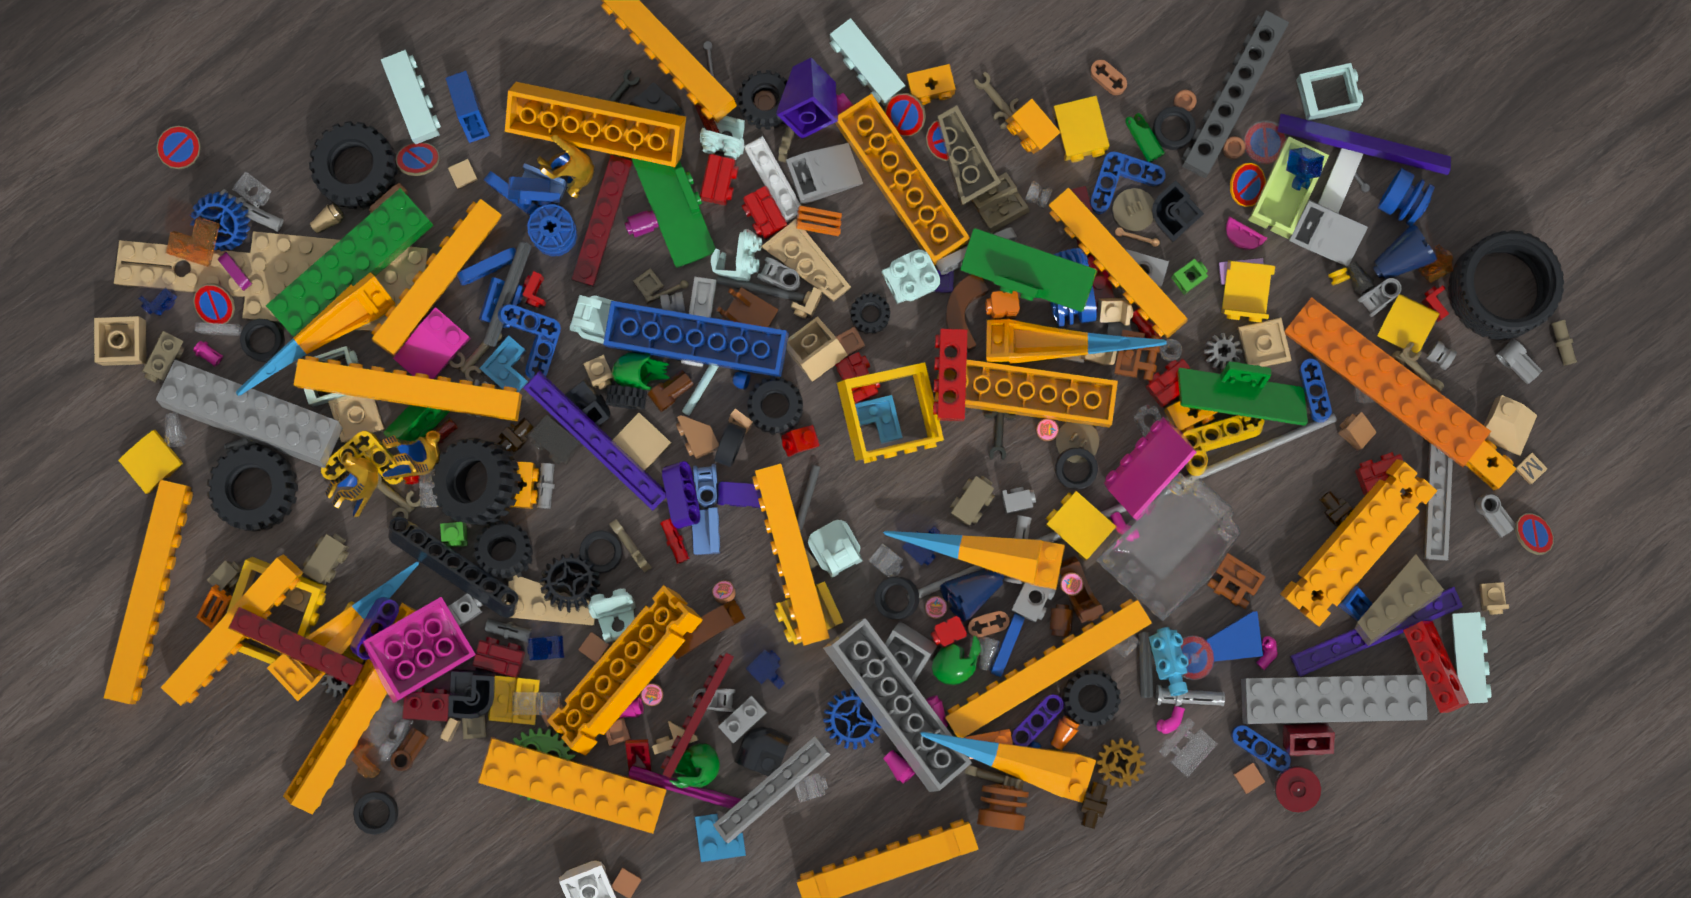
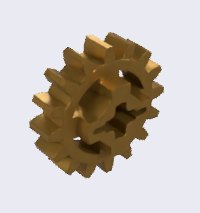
M1119 738L1118 744L1114 740H1110V747L1104 744L1105 752H1098L1102 759L1096 761V764L1102 767L1097 770L1098 773L1104 772L1105 774L1102 779L1104 781L1111 779V786L1118 782L1120 788L1123 787V782L1131 786V779L1138 782L1139 779L1136 775L1144 773L1140 766L1146 765V762L1140 761L1144 753H1137L1139 746L1136 745L1132 748V741L1128 740L1124 744L1123 738ZM1120 748H1126V749H1128L1132 754H1130V755L1122 754V751L1120 750ZM1111 752L1112 759L1106 764L1107 756ZM1118 756L1126 760V763L1123 764V770L1115 765L1118 762ZM1135 762V768L1133 772L1130 774V766L1132 763ZM1115 770L1120 773L1122 778H1116L1109 772Z

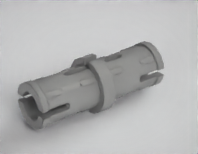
M541 463L540 480L537 483V488H539L537 508L551 509L552 489L555 488V484H553L555 464Z

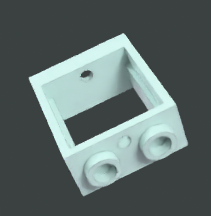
M1351 63L1303 73L1296 79L1306 120L1310 121L1355 111L1362 105L1363 94L1361 90H1358L1356 84L1358 74L1356 69L1352 68ZM1343 75L1350 104L1318 110L1311 82Z
M347 346L315 356L319 358V362L327 363L328 359L337 360L343 357L346 358L348 366L350 363H358L355 351H351ZM304 389L308 404L312 407L345 396L330 393L319 397L318 391Z

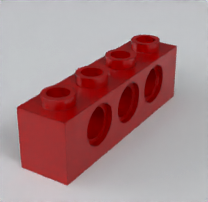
M940 329V335H935V348H939V357H935L934 370H939L938 379H934V392L938 393V401H933V415H937L938 421L965 420L968 330ZM950 347L954 348L957 356L948 358L944 351ZM946 370H953L956 373V378L949 381L945 379L944 372ZM946 392H952L956 400L952 403H947L944 401L943 395Z
M1421 621L1403 630L1439 712L1449 713L1469 704L1433 621Z

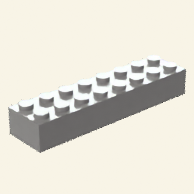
M174 360L156 398L163 408L325 468L343 429L339 421L252 388L238 396L236 391L242 386L241 384Z
M866 618L855 621L823 647L929 792L940 791L972 763L966 755L925 738L920 734V732L952 736Z
M1423 675L1241 679L1243 724L1427 720L1426 681Z

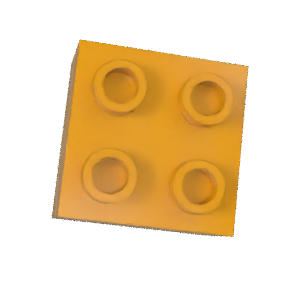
M1033 99L1026 102L1005 120L1008 123L1006 127L1009 132L1014 136L1017 135L1022 140L1020 144L1028 153L1030 151L1033 154L1038 152L1061 133Z

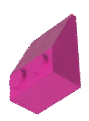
M435 307L393 359L412 376H415L416 373L429 375V379H435L471 338Z

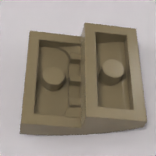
M1007 172L998 176L1001 181L999 185L972 200L991 233L1030 212Z

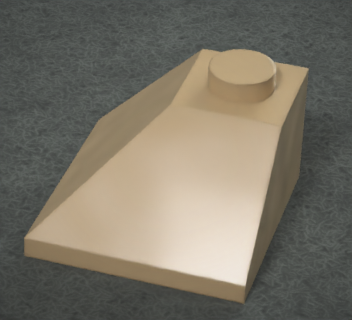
M1503 395L1496 397L1484 424L1491 431L1485 441L1489 440L1495 446L1521 456L1537 415L1520 402Z

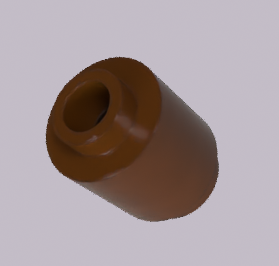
M1056 604V608H1051L1049 630H1052V636L1068 637L1069 632H1072L1073 610H1069V605Z

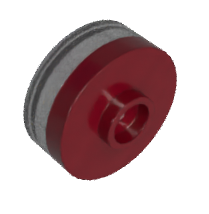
M1291 765L1287 769L1280 771L1275 778L1273 787L1275 797L1289 811L1298 813L1308 811L1320 799V781L1310 769L1304 766Z

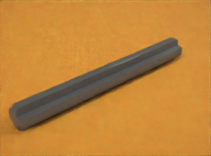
M520 242L483 341L488 346L495 347L504 324L498 318V311L503 305L511 304L532 247L529 243Z

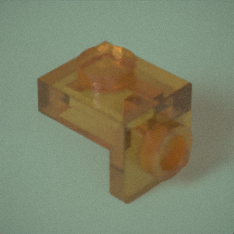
M1439 244L1435 246L1438 260L1418 268L1419 272L1430 283L1453 271V256L1448 249L1445 250Z
M371 743L359 745L353 752L355 756L351 759L358 766L357 771L365 778L368 776L375 778L381 772L365 756L374 747Z

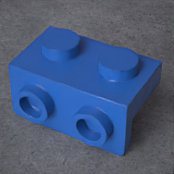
M509 177L508 199H518V204L531 205L532 200L538 201V205L560 202V193H550L549 179Z
M492 277L479 320L487 323L491 322L505 281ZM519 284L511 305L517 306L522 300V286ZM511 309L507 313V320L509 318H516V315L511 313ZM503 324L502 328H509L510 326Z

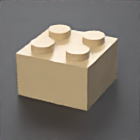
M139 316L94 318L95 363L102 366L145 364L146 320Z
M818 316L789 337L786 347L793 360L812 382L848 356L838 339Z

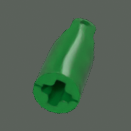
M1137 113L1134 119L1131 116L1126 118L1125 123L1147 162L1150 163L1161 157L1165 151L1144 117Z

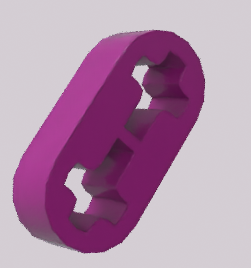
M227 252L218 258L221 265L243 291L253 284Z

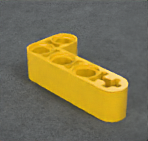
M1238 415L1184 432L1183 434L1187 440L1195 442L1196 445L1193 448L1197 452L1185 465L1187 471L1193 476L1204 474L1208 463L1206 451L1258 436L1262 432L1264 419ZM1253 421L1254 424H1257V427H1254L1250 422ZM1234 427L1238 432L1231 434L1227 431V428ZM1212 433L1217 439L1209 440L1206 438V435ZM1200 460L1203 465L1195 467L1191 462Z

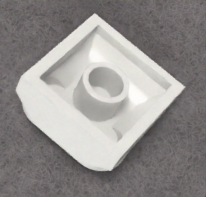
M588 862L566 871L559 877V883L566 898H616L606 874V868L602 862Z

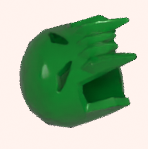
M630 352L617 359L612 367V375L614 381L619 386L651 390V386H646L651 380L670 378L664 374L667 371L663 370L667 369L664 366L669 365V363L651 359L650 354Z
M974 635L970 654L967 658H964V649L959 645L952 644L948 647H942L932 662L933 675L940 682L949 685H956L967 681L976 670L977 656L981 652L978 637Z
M706 743L696 744L686 749L675 769L676 773L683 774L685 777H677L678 780L669 781L681 789L689 786L700 788L708 785L719 773L720 760L717 752Z

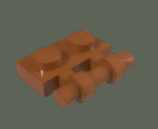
M1123 330L1122 336L1145 338V333ZM1152 335L1151 339H1160V337ZM1161 346L1119 351L1114 373L1137 378L1138 369L1144 370L1143 379L1152 381L1153 373L1157 369V365H1155L1157 353H1160ZM1142 350L1148 351L1146 363L1140 362Z
M1226 553L1215 573L1222 576L1221 580L1218 582L1211 578L1207 586L1214 589L1213 592L1217 595L1222 594L1230 599V603L1233 605H1239L1246 609L1249 601L1243 598L1245 592L1254 596L1264 581L1265 576L1229 553ZM1228 581L1239 587L1236 593L1226 587Z

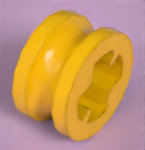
M1347 268L1337 270L1328 275L1329 278H1332V285L1351 278L1350 275L1346 274Z

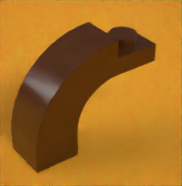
M972 274L964 278L954 288L946 308L947 329L968 330L967 352L975 349L976 343L966 325L965 310L971 302L988 294L989 291L984 279Z
M1075 556L1063 560L1059 574L1060 580L1068 572L1078 574L1083 580V588L1078 594H1066L1081 623L1097 619L1104 613V610L1092 593L1079 560Z
M732 600L702 616L703 621L692 633L686 632L684 634V643L673 654L676 660L746 619L736 601Z

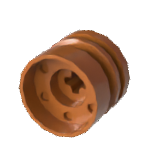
M1002 784L982 785L981 791L991 793V797H980V800L989 803L990 806L989 808L979 809L977 824L1024 831L1026 816L1017 813L1016 808L1027 807V803L1018 802L1017 800L1018 797L1028 798L1029 792Z

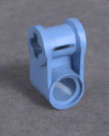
M716 464L699 468L693 466L697 499L701 506L705 508L713 507L717 503L718 495ZM706 491L713 493V499L709 502H704L701 499L702 494Z

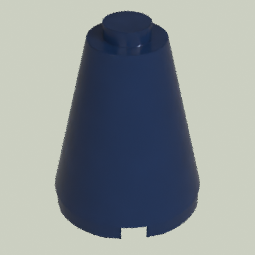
M1413 224L1374 261L1376 266L1372 268L1379 279L1384 277L1387 280L1432 264L1438 259L1421 231Z
M983 568L945 581L940 585V591L944 600H949L952 605L949 608L952 613L964 622L969 620L1003 585L1002 579H1004V575Z

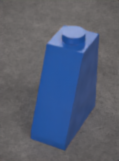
M467 71L446 77L457 117L469 143L490 136Z
M1257 611L1246 614L1204 640L1212 650L1213 662L1263 656Z

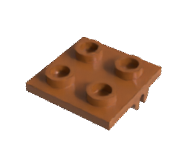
M742 287L738 292H735L732 288L729 289L728 293L734 297V300L727 311H724L721 307H718L716 310L721 314V320L769 327L779 309Z

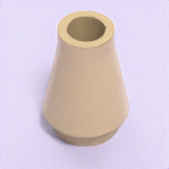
M335 203L327 204L318 216L310 222V225L316 233H319L340 223L344 215Z

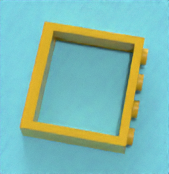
M925 362L846 379L837 383L855 461L864 460L865 464L877 461L876 456L884 455V459L897 456V452L904 450V454L916 452L919 446H924V450L937 447L936 442L944 440L940 421L937 420V415H933L934 397ZM913 375L928 437L866 451L851 389Z
M255 557L245 560L227 613L251 587L256 571L263 574L271 565L270 563ZM300 576L301 582L297 588L312 593L298 631V635L307 637L312 626H315L318 622L320 614L317 612L319 606H322L325 602L326 593L324 592L326 585ZM241 642L243 647L239 652L271 664L279 657L248 643Z

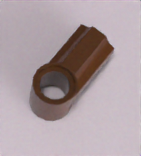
M682 369L665 383L662 382L655 386L647 395L659 411L662 412L675 403L676 398L694 386V384Z
M412 727L398 750L392 755V767L398 771L409 770L429 737ZM404 754L408 762L404 767H399L397 765V758L399 755Z

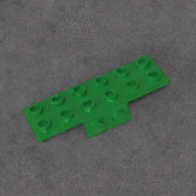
M631 158L675 267L679 268L712 255L716 248L699 208L702 201L698 192L693 193L690 186L694 184L690 172L685 173L680 160L675 167Z
M976 228L972 231L961 266V271L993 281L994 284L1000 286L999 290L1010 294L1016 291L1021 293V298L1033 301V298H1042L1083 312L1097 273L1096 269Z
M1229 361L1221 374L1179 368L1177 371L1180 405L1182 407L1304 426L1308 423L1304 388L1267 382L1272 375L1271 368Z

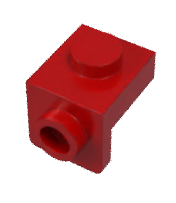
M533 271L532 275H528L523 287H525L522 295L527 299V304L536 308L539 305L545 307V300L536 297L544 277Z
M1443 285L1438 289L1435 286L1424 293L1426 298L1421 301L1424 306L1440 313L1436 320L1437 322L1449 314L1436 297L1446 289Z
M813 425L792 430L781 436L782 446L788 457L820 446Z

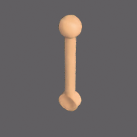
M1122 228L1115 230V235L1118 237L1122 235L1151 243L1154 247L1160 244L1157 238L1149 239L1125 232Z

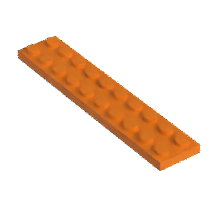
M1312 297L1284 331L1288 337L1462 467L1466 465L1491 433L1488 428Z

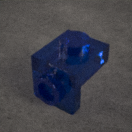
M165 287L152 302L142 295L138 299L143 303L141 307L150 315L155 313L160 316L165 310L168 311L174 306V300L178 296Z
M563 635L528 638L527 651L529 660L564 658Z

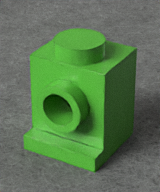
M1193 259L1174 273L1171 279L1183 295H1185L1208 277L1206 274L1208 271L1202 262H1197ZM1188 273L1193 274L1194 280H1189L1186 275Z
M466 523L440 524L441 542H444L448 547L468 546Z

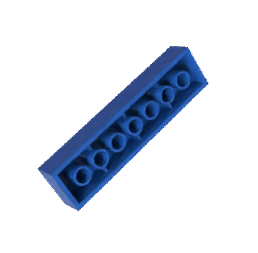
M611 301L603 345L614 349L781 377L789 333L786 330Z

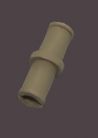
M1565 320L1551 323L1557 341L1555 345L1559 347L1563 366L1577 362L1572 343H1574L1573 338L1570 339Z

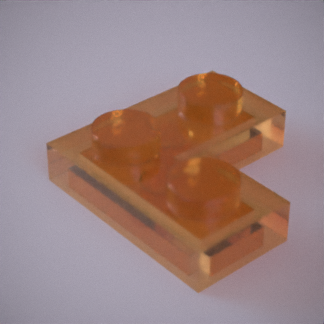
M201 217L196 218L192 237L176 231L170 233L166 253L207 267L210 266L220 224Z

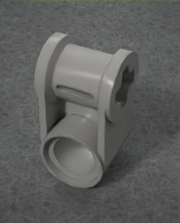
M766 257L765 266L761 274L757 275V278L767 284L794 292L798 290L801 283L798 273L794 269ZM794 276L796 281L792 285H786L784 283L785 278Z
M1389 278L1359 298L1358 302L1364 304L1370 312L1369 316L1372 317L1400 294L1401 284L1397 279ZM1386 284L1394 287L1395 292L1393 295L1385 292L1384 287Z
M717 688L707 709L734 712L732 703L733 694L736 690ZM698 689L697 691H695L692 697L693 703L696 700L697 694L700 692H705L706 689ZM724 695H726V705H725V706L723 705V703H724Z

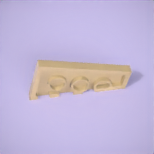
M796 219L761 246L785 266L794 269L801 278L813 287L822 290V293L833 302L851 289V286L805 230L796 229Z
M517 575L513 576L514 580L509 581L508 587L518 595V605L516 613L508 618L595 626V618H592L588 607L585 608L580 605L579 612L575 610V607L571 608L570 613L567 612L566 607L559 611L558 604L552 608L550 601L544 600L545 594L541 593L540 588L542 585L524 577L518 578ZM557 591V593L562 596L570 597L569 594L565 592L559 593Z

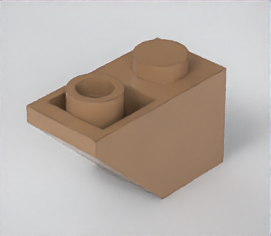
M1362 412L1357 415L1352 413L1346 417L1339 425L1342 429L1338 432L1357 451L1361 450L1377 433Z
M682 415L677 417L679 423L676 426L680 435H685L688 440L685 446L690 456L694 455L696 459H699L718 449L719 444L711 426Z

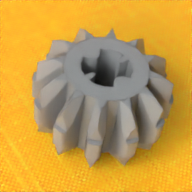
M1221 333L1220 339L1214 335L1212 336L1213 342H1206V346L1210 349L1204 350V354L1211 355L1206 359V362L1209 363L1213 360L1215 362L1212 365L1213 369H1216L1220 364V369L1223 371L1229 361L1240 362V358L1236 355L1241 354L1242 350L1235 349L1240 342L1236 341L1233 344L1231 342L1234 338L1233 335H1230L1226 340L1225 333ZM1222 347L1225 348L1224 351H1228L1224 357L1221 356L1222 353H1218Z

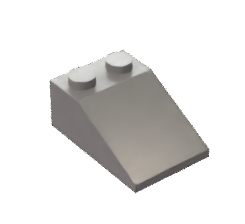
M901 621L893 629L885 643L913 683H915L938 646Z

